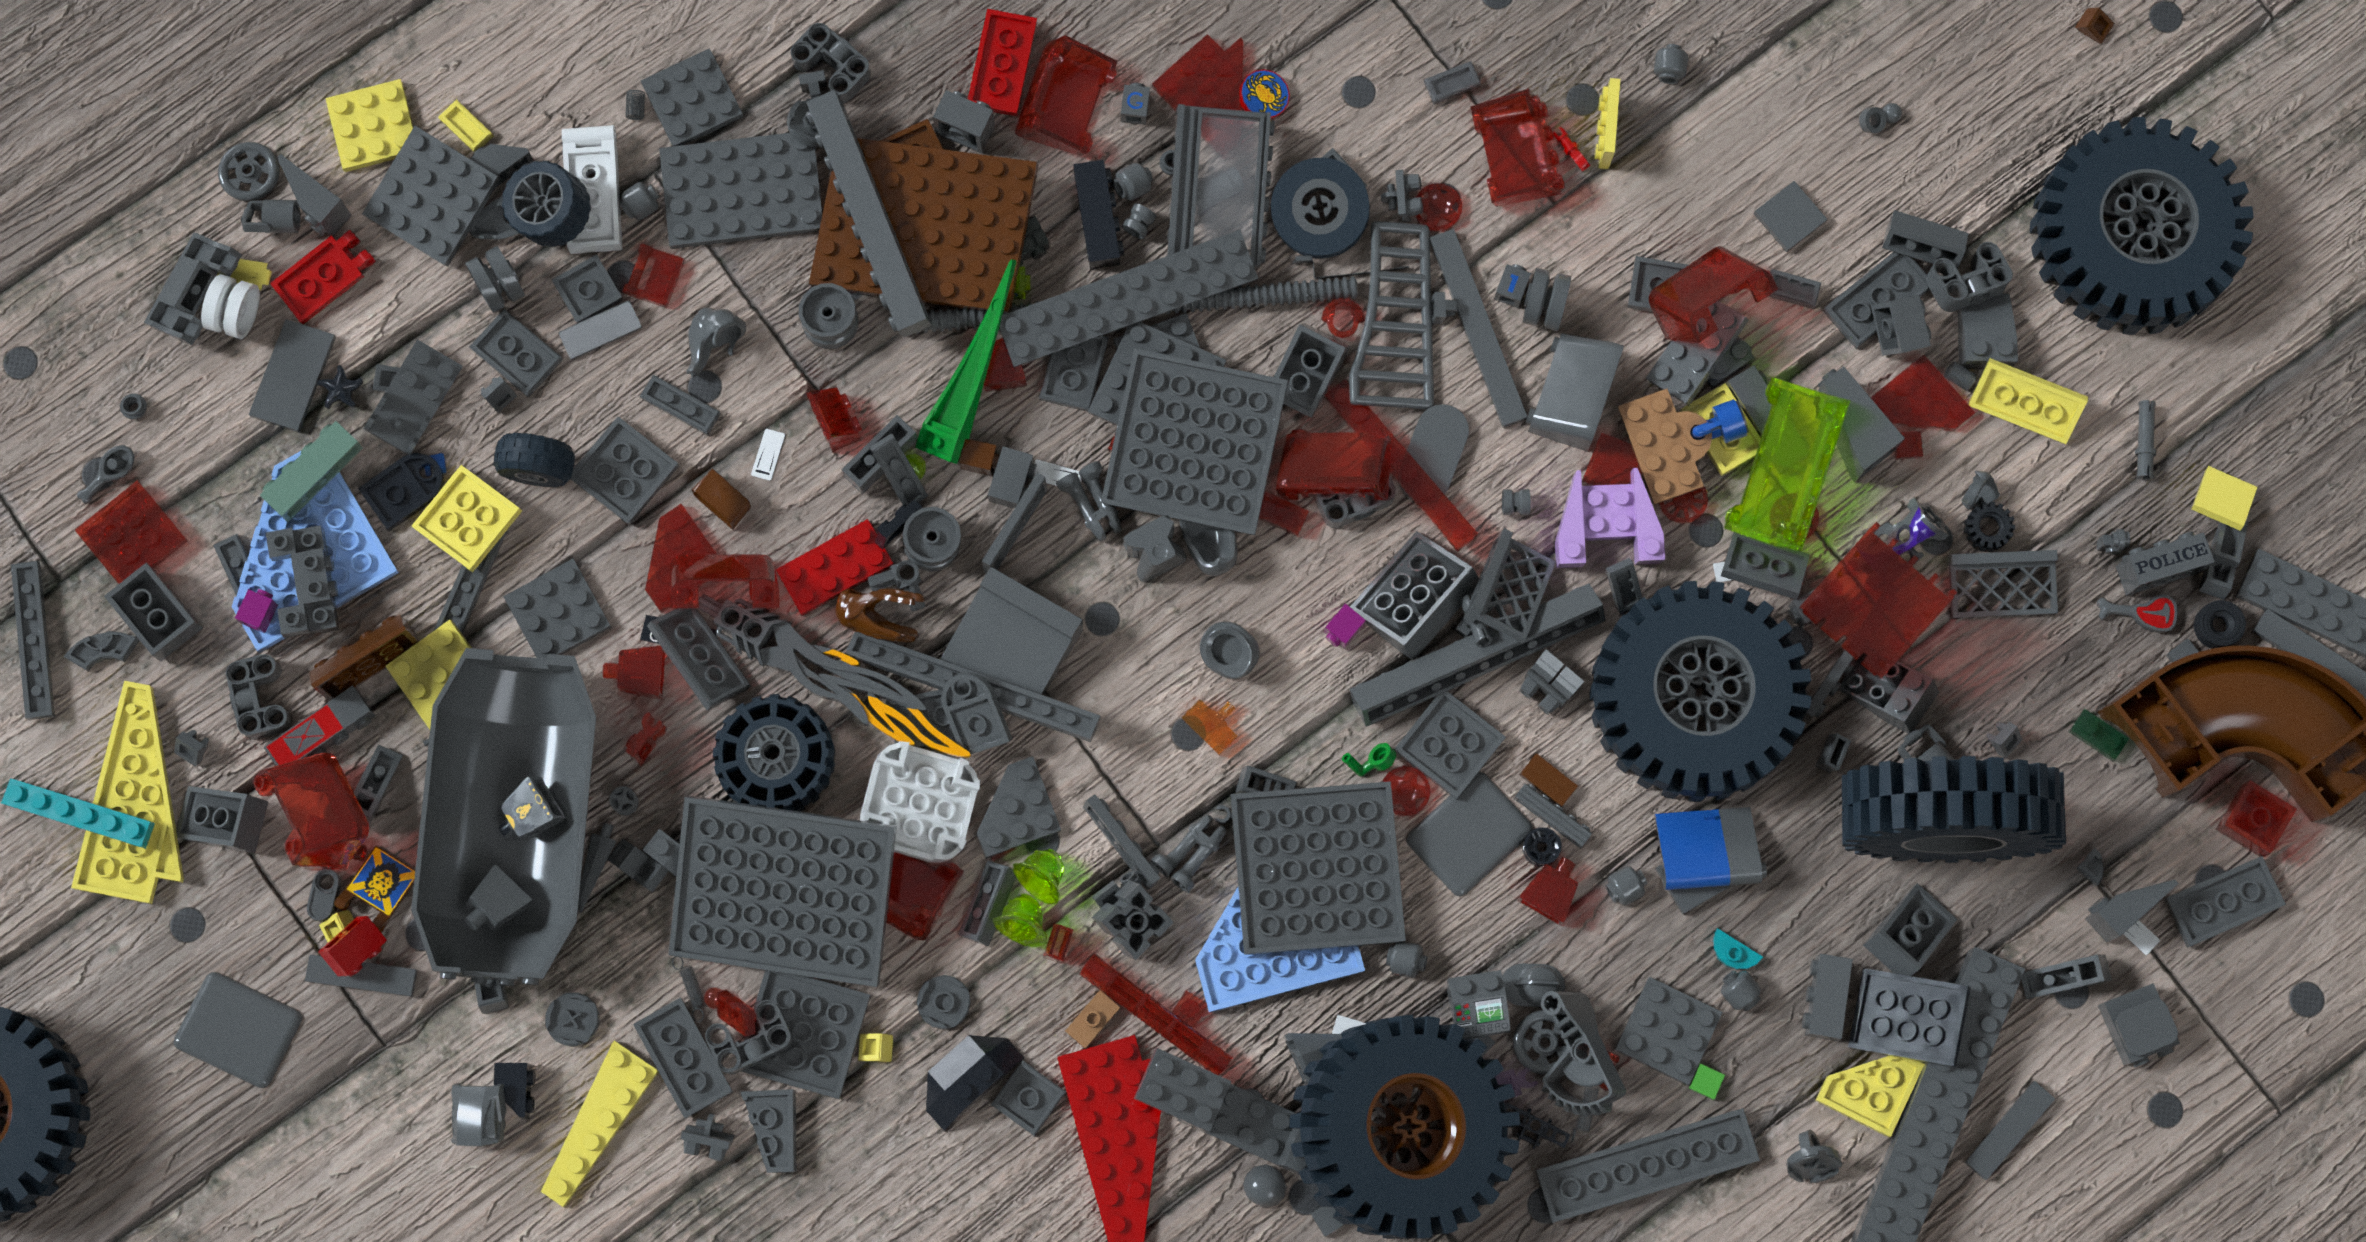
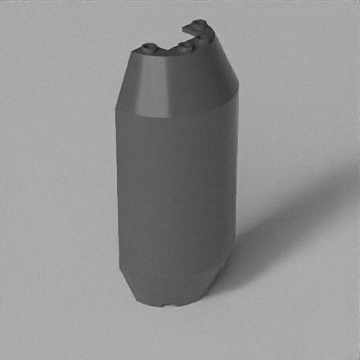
M466 648L433 704L411 911L431 968L434 972L440 973L439 978L455 980L456 976L471 978L470 983L487 984V980H498V985L514 986V981H522V984L539 985V981L543 980L577 923L596 715L575 656L548 654L547 659L496 655L494 650ZM528 776L542 777L567 819L532 838H520L516 833L510 838L504 837L498 828L507 819L501 809L502 804ZM496 864L532 901L523 913L495 931H491L484 923L476 931H473L464 922V919L471 913L466 904L470 896Z

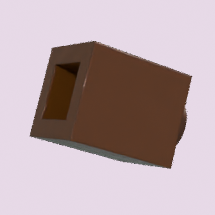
M965 439L959 463L961 470L991 476L993 469L997 467L1000 454H997L996 445Z

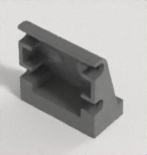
M990 567L940 660L1044 696L1056 677L1062 661L1068 657L1083 632V620Z

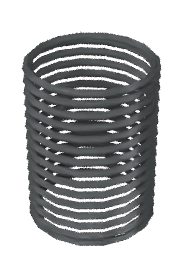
M641 90L627 91L625 117L631 120L643 119L645 92Z
M1954 361L1946 369L1944 378H1947L1962 389L1968 390L1975 382L1976 374Z

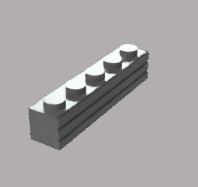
M1524 784L1514 797V800L1581 849L1592 834L1589 832L1590 828L1584 824L1580 825L1577 823V819L1573 815L1565 814L1561 806L1558 804L1553 805L1549 802L1550 799L1546 795L1537 793V789L1534 786Z

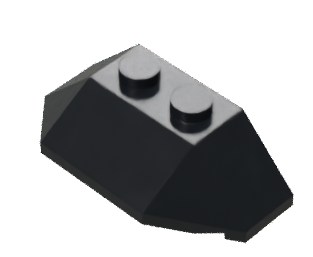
M968 1035L928 1071L927 1113L945 1131L1025 1059L1024 1056L1007 1038Z

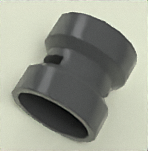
M1134 204L1131 209V216L1125 219L1122 228L1130 235L1138 239H1144L1148 233V226L1154 223L1157 216L1147 207Z
M1511 489L1502 490L1503 515H1512L1514 512L1521 515H1530V489H1521L1519 492H1513Z

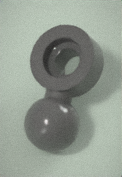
M1888 103L1883 109L1868 107L1860 114V127L1866 133H1879L1884 129L1886 122L1896 123L1901 119L1902 109L1896 103Z

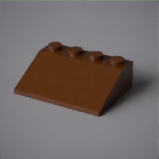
M401 614L397 617L396 615L388 617L382 622V626L375 631H366L359 637L360 640L353 645L347 644L337 651V655L331 659H323L315 664V669L309 672L312 687L327 700L331 701L352 685L356 688L386 669L387 664L418 643L419 639Z

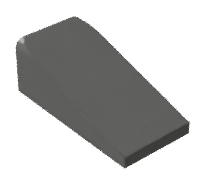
M487 980V984H475L478 1007L482 1014L509 1008L505 986L498 985V980Z

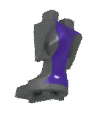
M1913 497L1907 505L1910 513L1904 520L1895 525L1888 521L1855 547L1858 552L1854 554L1849 562L1858 572L1867 564L1875 570L1866 579L1867 583L1874 590L1896 581L1924 556L1922 552L1918 553L1914 549L1926 539L1940 541L1949 536L1944 529L1945 522L1932 510L1928 503L1921 504ZM1904 529L1910 532V539L1907 542L1900 540V533ZM1883 534L1888 535L1889 538L1885 544L1879 543L1878 540ZM1905 553H1909L1910 559L1906 563H1900L1898 558Z

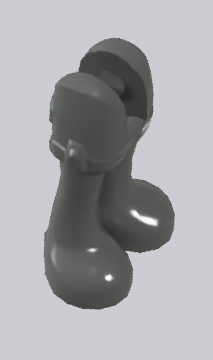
M1095 461L1083 467L1079 471V475L1099 508L1096 512L1089 502L1076 472L1061 478L1056 482V485L1060 491L1071 495L1082 512L1086 528L1090 529L1101 542L1107 538L1099 522L1100 519L1106 517L1109 526L1115 534L1121 532L1122 527L1117 508L1101 503L1103 488L1099 477L1103 468L1100 461Z
M1208 814L1196 824L1190 825L1188 828L1189 832L1172 852L1166 856L1156 854L1151 859V862L1157 867L1158 871L1169 878L1196 843L1199 844L1200 847L1188 862L1171 877L1172 883L1186 893H1189L1194 887L1192 878L1198 868L1212 852H1216L1220 848L1219 845L1227 832L1226 828L1221 825L1213 832L1210 838L1203 833L1213 821V818Z

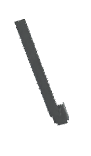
M1311 255L1295 256V261L1292 263H1312L1314 279L1370 274V272L1315 277L1314 261ZM1409 266L1398 267V268H1392V269H1386V270H1381V271H1393V270H1399V269H1406V268H1409Z

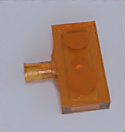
M1199 699L1181 717L1219 756L1238 737L1225 721L1236 709L1229 701L1216 712Z

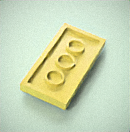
M1989 358L1968 406L2067 444L2088 402V396Z

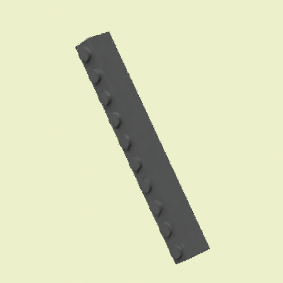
M832 90L806 102L809 111L806 112L807 118L811 126H816L818 134L815 135L819 147L821 149L825 148L827 157H824L825 163L829 171H834L837 179L833 180V183L839 195L843 193L846 201L842 203L847 216H852L855 223L851 226L856 239H861L864 247L860 249L866 263H871L873 270L870 271V275L876 286L880 285L882 294H879V298L883 307L890 310L892 316L888 320L893 331H898L903 337H907L932 326L841 97L835 90Z
M1589 583L1582 587H1577L1566 594L1552 598L1548 602L1539 605L1524 643L1489 627L1488 631L1492 637V642L1487 646L1483 647V643L1480 641L1482 646L1478 647L1474 636L1471 635L1351 688L1350 693L1353 705L1365 726H1370L1606 621L1603 604ZM1518 619L1510 621L1514 629L1522 632L1523 628Z

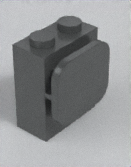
M2154 983L2098 1005L2123 1065L2132 1063L2134 1067L2150 1062L2148 1056L2157 1053L2160 1058L2174 1052L2172 1047L2180 1044L2177 1037V1027L2167 1005L2160 999Z

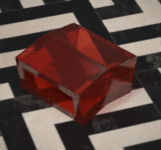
M1054 924L1043 958L1057 963L1063 962L1073 929L1060 924ZM1062 932L1065 935L1058 956H1056L1052 952L1058 934Z

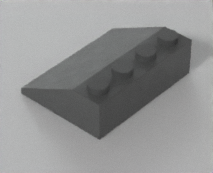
M1416 531L1353 602L1350 608L1366 620L1365 623L1394 648L1414 661L1461 607L1460 599L1466 595L1470 597L1474 592L1479 577L1472 566Z

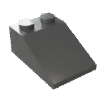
M280 154L277 159L300 208L306 215L304 219L320 236L326 234L329 237L331 235L334 237L352 216L340 198Z
M2000 294L1979 304L1957 310L1960 365L1966 369L1984 370L1989 358L2011 367L2015 366L2018 362L2017 333L2010 294Z
M1306 323L1299 324L1274 375L1275 378L1289 381L1284 404L1312 418L1336 377L1351 346Z
M188 786L176 830L177 838L235 851L255 853L268 801L243 793Z
M2174 879L2117 894L2111 898L2105 896L2088 908L2090 914L2085 920L2106 943L2122 936L2179 883Z
M1917 883L1881 922L1863 946L1893 973L1912 976L1920 970L1957 919Z

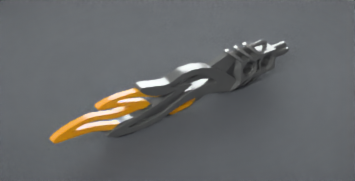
M705 594L697 600L696 608L715 618L713 622L718 627L716 630L717 636L734 645L737 652L741 655L742 651H744L750 660L753 661V657L758 659L762 667L768 666L792 673L797 681L809 692L820 698L841 703L865 726H869L870 722L881 732L898 742H910L909 745L915 746L914 741L902 732L886 715L901 722L922 743L932 749L955 757H971L969 751L934 728L921 713H927L924 704L894 680L878 672L858 667L860 666L859 662L844 653L827 647L809 644L791 626L792 622L786 619L778 620L781 616L776 613H767L769 609L765 607H756L741 598L736 599L734 602L727 599L724 604H721ZM738 604H741V605L747 607L748 609H744V608L738 606ZM731 615H739V620L736 624H727V620ZM753 628H762V632L758 637H750V631ZM723 630L726 633L732 635V638L723 634L721 631ZM773 634H775L778 646L765 648ZM795 651L813 664L839 677L827 674H819L818 676L798 659ZM826 655L840 658L841 660L836 661L834 659L827 657ZM806 677L812 678V679H814V680L820 682V683L823 684L825 687H827L829 690H831L833 693H831V692H829V691H827V690H825V689H823V688H821V687L815 685V684L812 683L810 680H808ZM871 679L880 681V682H882V683H884V684H886V685L892 687L895 691H893V690L889 689L888 687H886V686H884V685H882V684H879V683H877V682H875V681H873V680H871ZM851 690L868 694L870 705L891 727L894 733L884 727ZM877 697L889 700L908 709L933 736L948 747L936 744L925 737L904 715L884 704Z

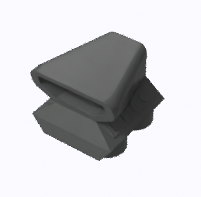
M1168 515L1161 516L1129 532L1123 538L1127 557L1140 559L1137 576L1141 582H1147L1186 562L1187 556L1184 550L1172 541L1174 521Z

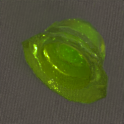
M1053 849L1036 850L1024 862L1013 864V872L1018 881L1035 899L1046 904H1058L1060 896L1058 886L1063 877L1064 864L1056 851Z
M1019 894L1012 900L1010 899L1006 903L1002 915L993 919L995 928L1014 942L1030 947H1039L1047 944V934L1042 928V908L1039 902L1029 894Z

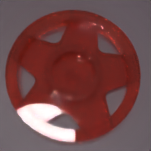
M1433 183L1424 187L1416 198L1422 197L1428 192V198L1422 199L1423 213L1427 214V220L1425 221L1418 214L1415 215L1421 225H1427L1429 230L1444 231L1453 227L1462 214V200L1458 192L1452 187L1441 183ZM1440 189L1448 191V193L1443 194ZM1456 202H1457V204H1458V212H1457V213H1456L1455 210L1452 208V206H1453ZM1441 220L1449 222L1445 225L1437 226Z
M1402 766L1391 770L1384 777L1382 782L1391 781L1393 806L1400 804L1404 811H1399L1393 808L1394 814L1412 816L1425 808L1430 798V784L1421 771L1413 767ZM1406 771L1403 777L1395 775L1398 772ZM1418 776L1422 779L1425 786L1417 783ZM1425 798L1423 803L1416 808V800Z

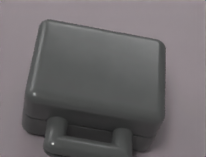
M1478 772L1457 800L1449 795L1407 834L1406 842L1454 895L1461 897L1466 895L1523 843L1527 835L1533 830V825L1485 773Z
M211 972L205 977L173 1042L178 1050L258 1088H265L271 1083L302 1022V1014L300 1011L225 975Z

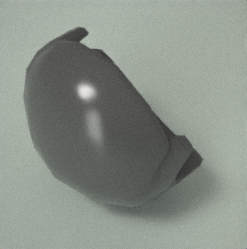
M1267 1164L1254 1166L1246 1174L1243 1183L1248 1199L1262 1208L1278 1205L1284 1199L1287 1190L1283 1174L1275 1167Z

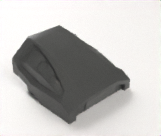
M461 1083L454 1084L451 1092L453 1130L451 1142L457 1146H484L503 1141L506 1127V1102L503 1084L493 1086H462Z

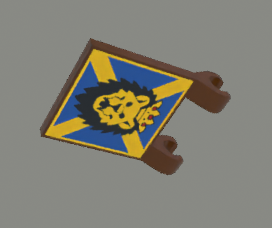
M375 845L346 889L337 897L334 905L337 909L346 911L355 896L380 912L372 922L382 933L390 918L414 885L415 869Z

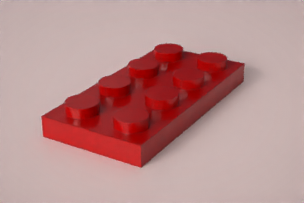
M987 9L968 100L975 103L977 101L984 102L995 113L1017 117L1037 27V18Z
M868 519L776 569L801 616L838 597L842 591L852 589L867 581L870 576L879 574L889 569L891 565H894L886 549L882 550L875 544L877 534Z

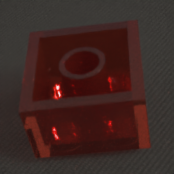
M2250 780L2241 785L2215 830L2259 857H2265L2274 850L2297 808Z

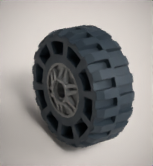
M770 694L767 698H762L761 696L754 697L752 702L746 705L742 703L737 706V711L732 716L728 715L723 721L724 726L722 729L717 731L715 737L717 742L715 748H713L716 776L730 798L737 803L798 812L805 810V806L812 802L814 804L820 798L819 794L823 789L826 790L830 784L829 778L831 773H834V755H836L832 736L820 715L808 704H803L794 697H780L779 694ZM780 752L776 759H769L772 753Z

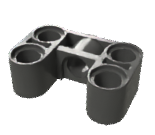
M815 23L810 26L793 44L790 51L794 67L799 71L806 72L811 70L821 59L836 70L829 80V88L832 91L838 85L847 86L845 91L837 92L843 103L849 102L869 81L871 76L868 60L855 50L848 41L837 35L823 23ZM817 35L826 36L825 40L821 42L814 40ZM801 53L809 54L805 60L797 59ZM857 66L865 68L863 72L858 74L852 72Z
M1992 242L1980 244L1970 262L1973 272L1960 275L1955 264L1947 258H1939L1934 262L1926 275V283L1941 309L1946 312H1955L1967 306L1979 304L2004 292L2013 277V273L1996 244Z
M1370 456L1364 460L1360 473L1365 485L1364 489L1348 496L1341 494L1337 483L1331 477L1324 476L1317 479L1314 484L1313 497L1327 526L1334 529L1340 528L1354 521L1362 520L1392 505L1396 495V487L1381 458ZM1371 465L1376 466L1380 473L1374 476L1367 473L1366 468ZM1321 486H1328L1332 493L1328 496H1323L1318 492V489ZM1379 489H1386L1390 492L1391 496L1387 499H1382L1377 495V491ZM1338 509L1342 512L1343 516L1337 520L1330 517L1329 511Z
M267 654L232 662L226 669L230 702L235 714L238 730L253 740L284 733L293 724L292 715L282 706L271 705L261 707L258 694L260 685L276 681L282 673L281 665ZM266 663H272L271 671L267 674H262V667ZM245 669V678L236 681L237 672ZM278 713H283L282 722L274 725V716ZM252 720H257L255 730L248 732V723Z
M764 1000L757 1005L755 1016L761 1030L758 1031V1035L743 1042H736L731 1031L722 1024L716 1023L708 1027L705 1034L706 1042L721 1071L730 1075L737 1074L749 1067L761 1064L772 1056L790 1048L793 1043V1035L782 1010L775 1002ZM769 1006L774 1007V1018L768 1021L762 1018L763 1009ZM724 1030L726 1034L725 1040L720 1044H715L712 1040L714 1032ZM778 1031H784L787 1036L786 1041L781 1045L773 1043V1036ZM733 1054L737 1058V1063L733 1068L727 1069L723 1064L724 1058L727 1055Z

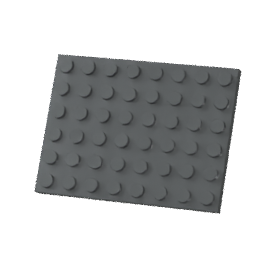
M686 796L684 798L669 955L878 987L880 984L897 826Z

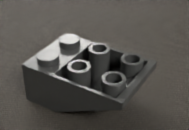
M1868 646L1860 654L1855 665L1848 675L1845 676L1839 687V691L1888 724L1908 734L1916 728L1939 693L1932 678Z

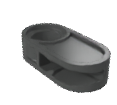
M322 869L313 878L307 903V913L315 921L324 922L335 913L336 906L334 902L339 896L341 888V878L335 871ZM325 875H332L334 878V885L330 889H323L320 885V881Z

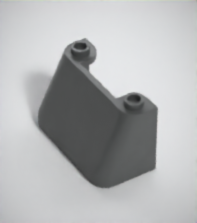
M1561 333L1560 338L1554 337L1550 349L1551 352H1554L1553 360L1536 409L1530 408L1526 423L1530 424L1528 432L1588 452L1624 346L1614 342Z

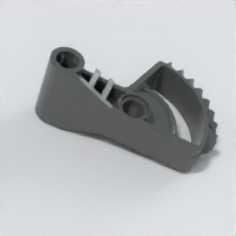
M1546 992L1541 999L1542 1010L1547 1015L1553 1016L1556 1023L1555 1027L1560 1031L1567 1047L1566 1051L1543 1077L1544 1086L1541 1091L1549 1093L1548 1099L1556 1101V1106L1564 1107V1110L1573 1112L1576 1115L1592 1116L1611 1112L1613 1102L1624 1097L1626 1089L1599 1035L1595 1012L1589 998L1582 992ZM1588 1047H1589V1049H1590V1054H1589V1056H1588V1054H1587V1048H1588ZM1566 1075L1572 1082L1584 1087H1594L1605 1082L1609 1094L1591 1103L1584 1102L1572 1096L1562 1086L1560 1080Z

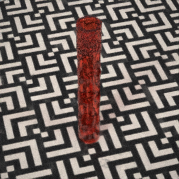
M1097 954L1092 955L1079 973L1080 976L1126 1008L1133 1016L1139 1018L1159 1033L1161 1037L1167 1039L1191 1057L1193 1061L1205 1070L1220 1076L1232 1060L1233 1056L1209 1038L1203 1036L1183 1021L1181 1017L1175 1015Z

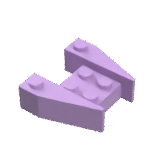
M1633 468L1629 473L1630 484L1582 486L1581 470L1575 472L1555 540L1556 568L1583 567L1586 564L1585 541L1633 539L1635 565L1661 564L1665 560L1664 533L1638 468Z

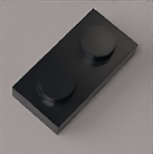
M913 500L908 506L903 504L896 511L895 517L890 522L885 520L878 527L875 544L883 550L903 532L906 521L914 512L921 509L922 506L916 500Z

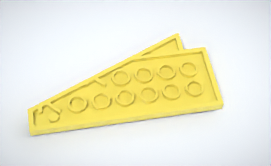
M124 681L93 804L153 822L155 825L146 849L86 830L71 888L147 904L153 903L159 878L183 883L184 876L154 690L150 685Z

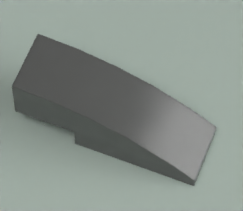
M2245 521L2241 531L2219 522L2210 548L2215 562L2204 570L2199 588L2200 592L2224 600L2231 591L2235 571L2241 560L2248 521Z

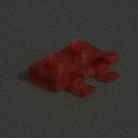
M649 712L642 718L643 730H640L638 734H632L626 743L628 748L625 752L640 766L655 748L658 739L664 736L667 731L666 726L660 720L652 727L656 720Z

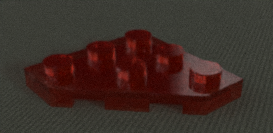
M1924 354L1870 397L1892 424L1907 425V427L1926 429L1930 427L1955 431L1975 414L1973 409Z
M679 504L659 518L645 591L662 613L726 569L722 560L682 504Z

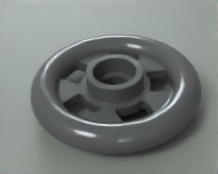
M244 142L233 146L223 155L218 167V178L223 190L231 197L241 201H255L265 197L274 189L280 175V166L276 155L265 145L256 142ZM246 153L248 159L238 163L236 157ZM259 155L266 159L262 166L255 160ZM247 167H252V171L249 174L244 173ZM230 169H236L237 178L229 179L228 172ZM262 173L269 175L264 184L257 182ZM241 183L251 184L250 191L240 190Z
M1543 1010L1530 1013L1520 1021L1514 1032L1513 1047L1518 1060L1525 1068L1536 1074L1546 1075L1556 1063L1549 1064L1546 1056L1557 1052L1560 1058L1566 1051L1567 1046L1559 1047L1557 1035H1561V1033L1555 1027L1556 1023L1554 1024L1553 1031L1542 1029L1543 1021L1553 1023L1555 1021L1552 1015H1547ZM1529 1028L1536 1031L1532 1041L1524 1038ZM1547 1038L1550 1041L1549 1047H1542L1540 1040ZM1531 1047L1540 1055L1535 1061L1527 1054Z

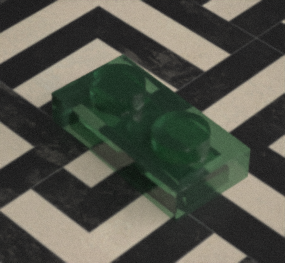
M2086 709L2081 711L2068 731L2112 762L2117 759L2129 740L2128 737Z

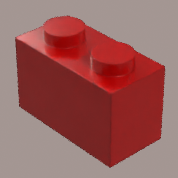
M358 916L320 949L318 953L337 976L351 977L362 969L363 966L361 964L367 958L372 959L382 951L381 946L387 939L368 916Z

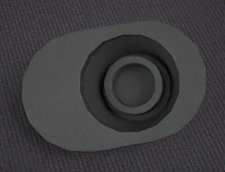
M1516 964L1508 968L1502 975L1507 1000L1514 1005L1541 1007V999L1546 992L1565 991L1563 976L1560 971L1550 965Z

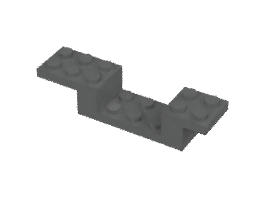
M1155 1048L1135 1094V1100L1178 1118L1177 1121L1297 1175H1300L1299 1171L1308 1167L1305 1157H1294L1291 1144L1301 1142L1300 1129L1290 1128V1115L1296 1113L1234 1086L1230 1080L1159 1048Z

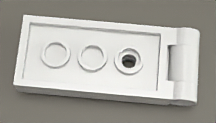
M615 126L562 129L564 169L577 177L585 185L590 195L591 205L588 223H586L584 230L574 240L567 242L568 250L571 254L622 250L618 152ZM590 174H596L595 177L588 178Z

